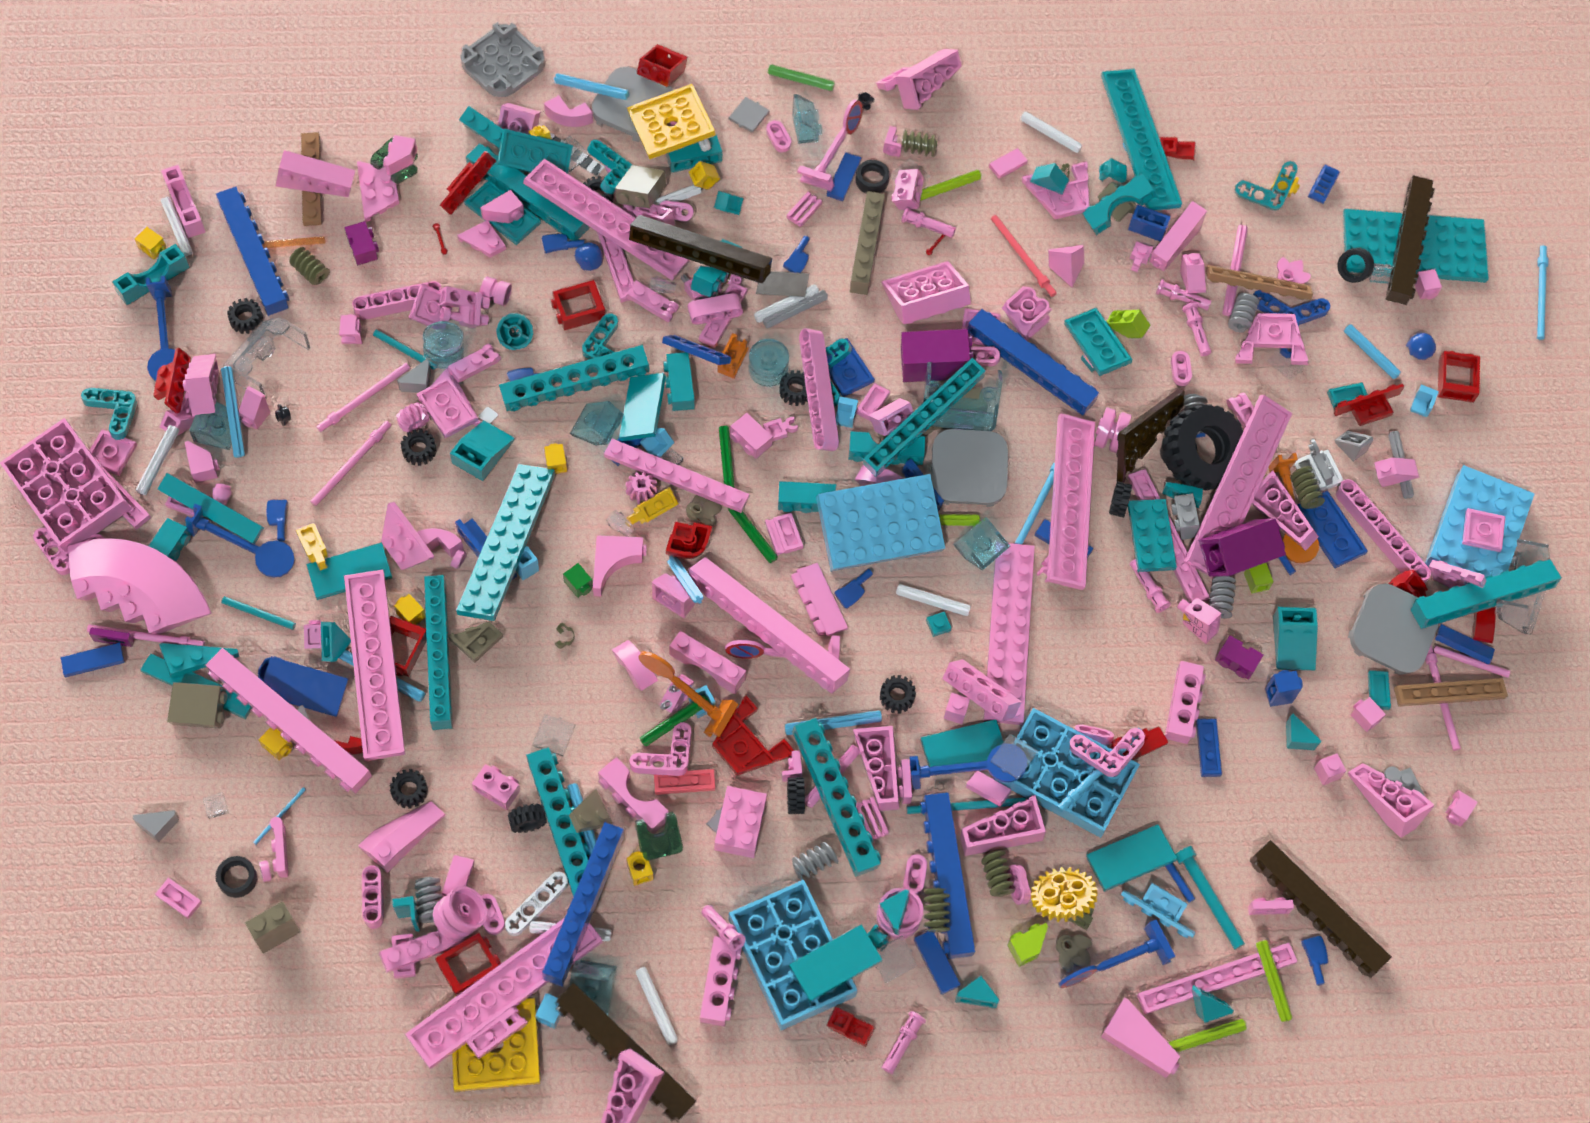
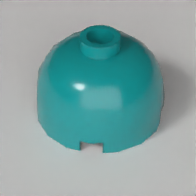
M509 313L498 322L496 329L497 338L500 344L507 349H522L527 347L532 340L533 326L524 315Z

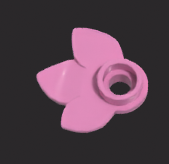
M1282 257L1277 263L1278 279L1304 284L1311 278L1309 273L1303 272L1302 260L1289 263L1286 258Z

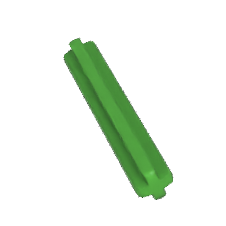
M772 64L768 68L769 75L832 91L835 82L832 80Z

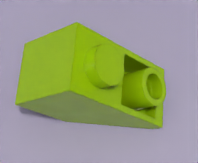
M1116 310L1109 315L1106 321L1111 329L1127 338H1142L1151 326L1141 310Z
M1039 923L1034 924L1028 928L1029 931L1023 934L1018 932L1010 937L1011 939L1007 946L1019 967L1038 958L1048 928L1047 923L1042 925Z

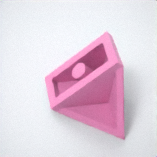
M1084 246L1049 249V268L1071 287H1073L1084 265Z

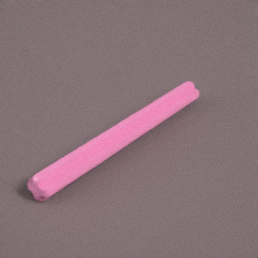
M1238 226L1230 270H1241L1248 230L1247 226ZM1227 285L1222 312L1224 316H1231L1237 285Z

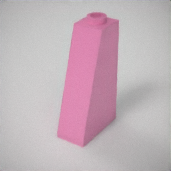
M1192 201L1152 252L1149 262L1164 272L1200 231L1207 210Z
M1124 997L1101 1037L1163 1077L1167 1078L1170 1073L1174 1075L1180 1065L1177 1063L1180 1055L1135 1006Z

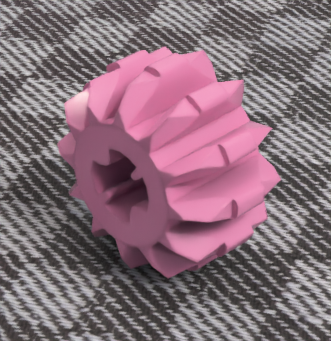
M419 403L405 406L396 415L399 427L406 432L421 429L430 420L426 407Z
M636 471L635 477L630 476L629 481L625 484L627 496H630L631 501L637 499L638 504L641 500L646 501L648 498L653 497L654 494H657V481L653 480L652 474L646 476L645 471L642 475H639Z

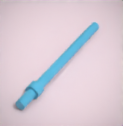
M1545 245L1540 246V256L1537 261V266L1539 267L1538 340L1545 339L1546 271L1549 265L1547 246Z
M1055 463L1050 468V474L1015 544H1023L1053 485Z
M1137 736V737H1135V738L1132 737V742H1131L1130 745H1132V743L1134 742V740L1138 739L1139 736ZM1120 749L1118 754L1121 756L1127 749ZM1095 769L1079 786L1071 789L1066 794V798L1057 806V809L1063 813L1072 803L1075 804L1081 798L1080 795L1103 773Z

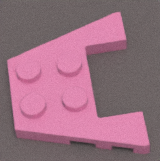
M1087 162L1072 165L1071 170L1075 181L1068 182L1063 195L1030 183L1033 174L1022 177V183L1054 219L1081 214L1089 207Z
M1258 313L1246 340L1241 345L1239 354L1235 358L1236 363L1252 364L1254 347L1292 348L1291 365H1308V357L1295 314Z
M1432 560L1429 565L1433 580L1449 588L1454 586L1461 587L1467 583L1483 588L1486 583L1485 575L1449 565L1444 561Z

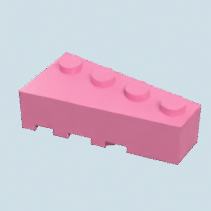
M284 150L275 187L349 197L355 170Z
M1272 470L1261 482L1252 505L1268 519L1276 518L1279 528L1306 551L1319 536Z

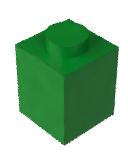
M579 563L563 573L564 583L577 598L587 595L592 590L593 580Z

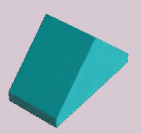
M1056 163L1036 167L1030 183L1062 195L1069 182L1068 177Z
M320 622L322 661L336 662L351 643V639L335 622Z
M1295 714L1290 715L1286 722L1287 749H1317L1322 741Z
M906 889L880 903V910L896 935L900 933L910 897L909 890Z
M980 976L957 993L955 1002L997 1008L999 998L982 976Z
M1193 985L1192 994L1196 1014L1205 1023L1233 1013L1234 1010L1225 1001Z

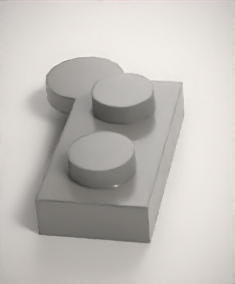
M1311 439V444L1308 445L1311 451L1310 454L1326 486L1333 484L1332 477L1334 472L1331 466L1327 467L1325 463L1326 456L1322 450L1319 451L1315 439Z
M1391 766L1385 770V778L1393 782L1397 780L1403 783V787L1411 791L1414 789L1424 795L1411 768L1399 771L1398 768Z

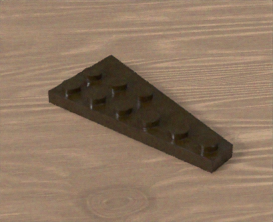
M1178 388L1118 433L1116 482H1125V475L1128 471L1133 472L1137 460L1143 459L1157 441L1155 437L1158 433H1163L1167 422L1171 421L1184 407L1185 390Z

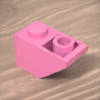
M394 135L393 141L389 142L388 156H385L383 162L387 175H393L413 164L417 152L415 139Z

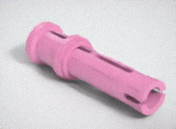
M906 207L901 220L903 223L908 222L915 225L916 228H927L950 238H953L956 227L928 218L924 213H917L910 210L909 207Z
M1161 279L1156 291L1157 295H1165L1170 297V300L1178 299L1188 304L1197 303L1199 308L1206 311L1211 303V300L1193 293H1187V291L1180 289V286L1177 284L1174 286L1164 282V279ZM1185 296L1190 297V298H1193V299H1195V300H1198V301H1200V303H1199V302H1196V301H1194V300H1191V299H1189V298H1186Z
M1186 304L1182 307V311L1186 314L1187 325L1192 328L1200 355L1207 356L1212 351L1202 327L1203 318L1198 313V304Z
M1136 559L1131 561L1129 565L1147 592L1146 597L1152 601L1156 613L1169 608L1171 605L1170 601L1165 599L1162 594L1163 590L1154 583L1149 572H1137Z
M707 905L702 909L703 917L719 932V937L722 941L728 943V947L731 950L737 951L744 946L745 937L737 932L733 924H728L712 906Z
M909 1012L907 1022L904 1027L900 1028L899 1038L881 1066L889 1074L894 1073L910 1042L918 1037L916 1035L918 1030L926 1022L922 1016L915 1012Z

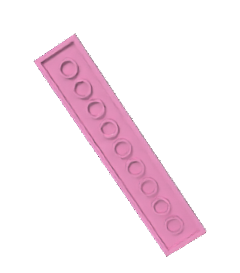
M546 159L524 179L523 184L672 281L689 263L690 260L630 241V224L636 219L635 217Z
M1260 395L1185 558L1186 563L1207 576L1209 575L1199 540L1243 524L1292 416L1290 411L1265 395Z
M1061 413L1058 416L1047 582L1083 590L1086 587L1095 422Z
M1004 542L996 543L987 677L1022 702L1013 719L1001 722L984 710L983 721L996 719L997 723L1023 725L1035 546Z
M384 570L345 575L363 757L365 761L405 755Z
M564 919L405 1034L429 1069H432L466 1044V1040L511 1007L519 1005L548 983V981L543 980L542 972ZM590 923L572 965L603 943L602 938Z

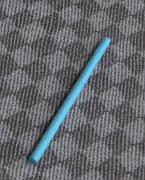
M303 787L276 817L281 818L306 789ZM270 824L253 842L255 845H257V843L271 829Z

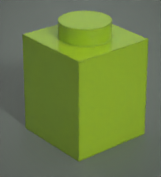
M1267 563L1252 567L1244 572L1251 594L1269 590L1274 582Z

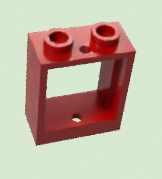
M657 44L640 58L636 74L668 87L685 72L688 57Z
M594 280L552 291L553 299H550L553 310H557L556 319L559 325L562 324L564 331L600 321L606 314ZM586 294L590 295L594 309L569 316L565 315L561 301Z
M1444 351L1439 359V392L1437 397L1474 403L1480 392V356L1470 353L1463 354L1456 353L1455 351ZM1446 365L1470 368V386L1447 383Z
M390 616L392 635L394 632L418 640L406 665L403 666L395 663L396 675L409 677L427 641L426 629Z
M480 933L475 934L435 958L437 965L456 997L502 964L497 954L492 955L489 949L492 946L487 937L482 938ZM479 943L491 967L459 984L447 961Z

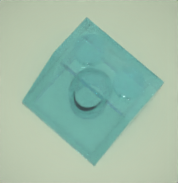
M794 94L792 117L798 144L819 142L822 126L817 121L819 120L818 109L815 110L813 102L798 94Z
M610 401L586 404L570 434L596 446L607 445L611 441L616 428L620 425V420L624 414Z
M216 402L214 404L215 413L195 415L189 432L194 442L230 450L232 442L227 408L223 404Z
M987 517L976 523L953 543L964 559L980 570H984L1010 547L1009 543Z
M578 960L574 963L571 971L570 985L574 982L608 1015L617 966Z

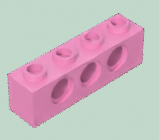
M963 659L950 662L942 678L1001 722L1013 719L1022 702Z
M1181 661L1177 668L1165 737L1168 740L1188 744L1189 740L1195 737L1196 727L1193 725L1194 720L1198 719L1200 709H1197V703L1201 702L1203 691H1200V686L1204 685L1205 682L1204 666ZM1185 683H1191L1193 687L1190 688ZM1182 700L1188 701L1190 705H1185ZM1179 718H1184L1187 723H1182Z
M714 936L700 1013V1023L725 1026V1021H730L732 1009L728 1008L729 1000H733L735 988L731 987L732 980H737L738 967H735L736 959L740 960L742 948L733 951L728 947L727 942L722 941L717 936ZM726 957L731 962L728 965H722L719 960ZM722 977L727 980V983L725 985H718L716 980ZM715 998H721L724 1003L716 1006L712 1001Z

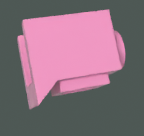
M354 314L341 315L339 336H342L341 343L362 344L360 319H357V315Z
M1457 790L1452 796L1453 801L1445 813H1447L1446 818L1451 824L1461 827L1467 821L1478 802Z

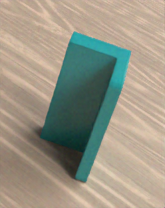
M414 897L392 899L393 908L398 919L411 917L415 931L419 932L418 906Z

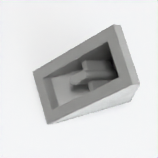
M427 359L397 380L401 392L419 393L429 387L431 368Z
M1346 431L1334 441L1354 462L1368 451L1374 439L1372 436Z
M173 810L133 815V820L141 829L160 842L179 821V816Z

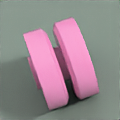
M1106 407L1104 416L1100 419L1096 431L1097 437L1094 446L1103 449L1109 438L1111 439L1109 450L1117 453L1118 433L1129 425L1131 415L1122 412L1119 415L1118 421L1114 422L1116 410Z
M467 886L458 887L436 903L433 909V919L436 927L445 937L452 940H462L484 924L488 911L485 901L478 892Z
M895 888L888 891L881 898L880 903L906 888ZM909 890L910 897L899 935L894 934L880 910L879 903L876 914L877 924L880 930L890 938L906 939L911 937L919 928L923 917V904L920 898L911 890Z

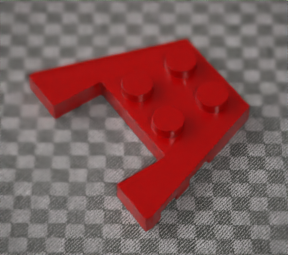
M747 695L734 711L720 737H716L712 743L714 750L737 776L791 757V752L795 751L785 739L770 750H767L743 723L758 710Z

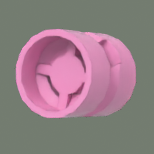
M488 276L484 278L480 288L482 296L489 298L490 302L494 300L495 304L501 306L507 305L512 292L511 283L504 281L498 283L497 279Z

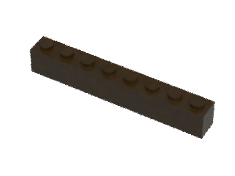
M1413 175L1408 184L1385 300L1407 305L1409 300L1414 298L1416 289L1413 286L1417 283L1419 275L1416 274V270H1419L1421 264L1419 255H1422L1424 249L1422 241L1425 240L1427 233L1424 228L1427 227L1429 222L1427 212L1429 213L1432 207L1430 198L1432 199L1435 188H1432L1434 180Z
M639 215L630 224V241L761 284L771 273V257Z
M1271 840L1250 860L1253 868L1257 872L1262 873L1271 886L1277 887L1286 900H1293V904L1297 907L1298 912L1302 916L1307 917L1315 929L1322 931L1327 936L1328 941L1343 952L1346 959L1353 961L1363 975L1371 979L1392 958Z
M574 982L555 1001L557 1006L555 1010L562 1017L567 1016L572 1021L570 1024L578 1032L582 1030L587 1035L586 1040L592 1046L601 1048L603 1050L601 1054L609 1062L613 1060L618 1065L620 1053L631 1049L664 1072L649 1101L656 1107L660 1105L665 1110L663 1114L670 1121L675 1120L678 1123L697 1102Z

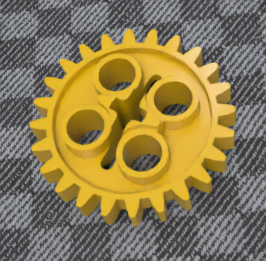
M1061 867L1060 871L1057 872L1053 868V873L1050 874L1046 871L1045 877L1039 876V881H1034V886L1031 887V901L1033 907H1036V912H1041L1042 917L1048 915L1049 920L1055 917L1057 922L1061 918H1064L1065 922H1068V918L1076 921V916L1084 918L1083 912L1089 914L1090 908H1095L1098 896L1096 882H1092V877H1087L1086 872L1080 874L1079 869L1072 872L1071 867L1067 871H1064V868Z

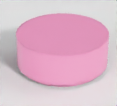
M459 549L452 559L451 566L459 569L465 560L466 552Z
M268 861L259 862L263 882L271 881L272 877Z

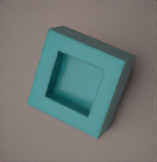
M945 611L926 618L933 637L950 632L952 629Z

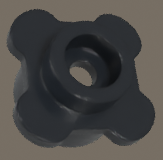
M862 92L858 94L857 100L861 101L864 110H869L871 103L874 102V97L867 92Z
M278 404L275 417L278 422L281 421L282 426H285V422L291 420L290 411L287 406L282 407L281 404Z

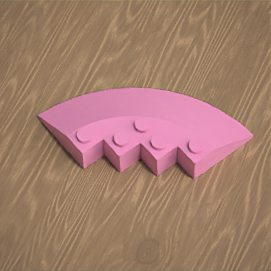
M112 538L88 540L68 546L70 576L76 598L88 601L97 597L102 611L112 612L121 609L125 622L137 623L145 620L149 633L161 634L212 614L203 593L198 589L192 577L178 563L154 548L129 540Z

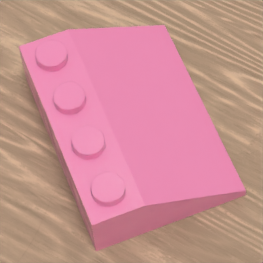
M948 261L882 281L892 307L903 324H911L914 321L927 319L933 315L946 313L947 311L971 304L969 285Z

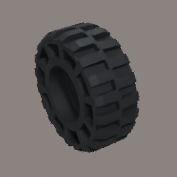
M1212 404L1192 407L1174 417L1170 421V426L1166 427L1164 432L1166 436L1162 440V446H1164L1163 458L1166 459V466L1173 473L1172 476L1176 480L1182 481L1181 484L1194 486L1205 491L1218 488L1243 433L1239 420H1236L1231 412H1225L1223 407H1214ZM1199 431L1208 435L1213 441L1215 457L1211 464L1203 461L1196 451L1195 439Z

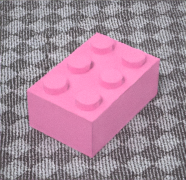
M727 786L715 838V851L754 858L767 794Z

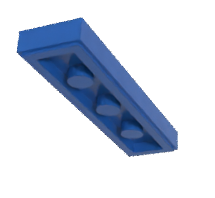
M670 335L663 337V344L717 365L730 364L731 362L730 356L679 336Z

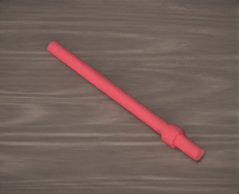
M992 216V222L1037 278L1041 288H1044L1051 297H1054L1057 292L1051 286L1047 276L1040 272L998 216Z

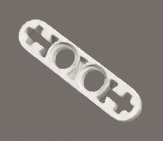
M554 872L507 918L505 921L507 933L511 936L520 935L530 925L531 921H534L567 888V876L562 872ZM562 878L563 885L557 884L554 887L555 893H553L550 888L555 885L554 879L560 880ZM545 891L550 894V898L543 902L538 899V895ZM527 906L535 908V913L532 916H526L523 913ZM520 914L521 917H522L526 922L524 923L523 920H521V921L518 923V927H519V928H518V929L513 928V929L511 930V924H510V923H511V922L517 923V922L520 920V918H519V916H518V915Z

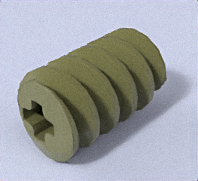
M904 130L902 147L905 153L910 148L911 154H914L917 149L918 155H921L924 150L925 156H928L929 152H931L932 157H935L938 139L935 140L934 134L928 139L927 133L922 138L921 132H918L917 136H915L914 131H911L910 135H908L907 130Z
M304 247L296 249L290 256V265L312 285L324 282L330 274V269L325 268L323 263L320 264V260L316 259L313 254L311 255V252L305 250Z
M1310 466L1301 467L1291 475V481L1296 489L1298 499L1301 501L1300 504L1304 509L1317 508L1325 502V499L1322 498V492L1319 491L1320 487L1317 485V479H1314L1313 469Z
M1005 851L990 853L981 860L982 865H984V872L987 873L985 877L989 881L987 883L988 887L991 888L989 891L990 895L995 897L1007 896L1016 891L1015 889H1009L1014 883L1013 881H1007L1012 875L1010 873L1005 874L1010 869L1009 866H1003L1004 863L1008 862L1007 858H1001V856L1006 854Z
M931 888L924 890V894L929 895L924 898V902L929 903V905L924 906V910L930 912L924 915L925 919L930 920L924 923V927L929 928L925 932H946L950 930L949 927L944 926V924L950 922V919L944 918V915L950 914V911L944 909V907L950 905L949 902L944 901L945 898L950 897L949 894L944 893L946 889Z

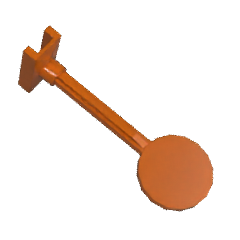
M1292 453L1288 459H1283L1281 454L1268 466L1269 473L1272 470L1274 473H1279L1284 487L1295 501L1290 479V468L1298 460L1297 453ZM1284 534L1282 538L1286 557L1292 562L1300 564L1310 562L1319 551L1318 539L1305 551L1287 534Z
M641 652L638 659L647 669L659 676L668 678L673 685L704 709L707 715L712 718L703 733L708 737H711L712 734L720 737L738 703L734 700H722L718 708L715 705H711L683 680L674 675V668L666 660L650 652Z

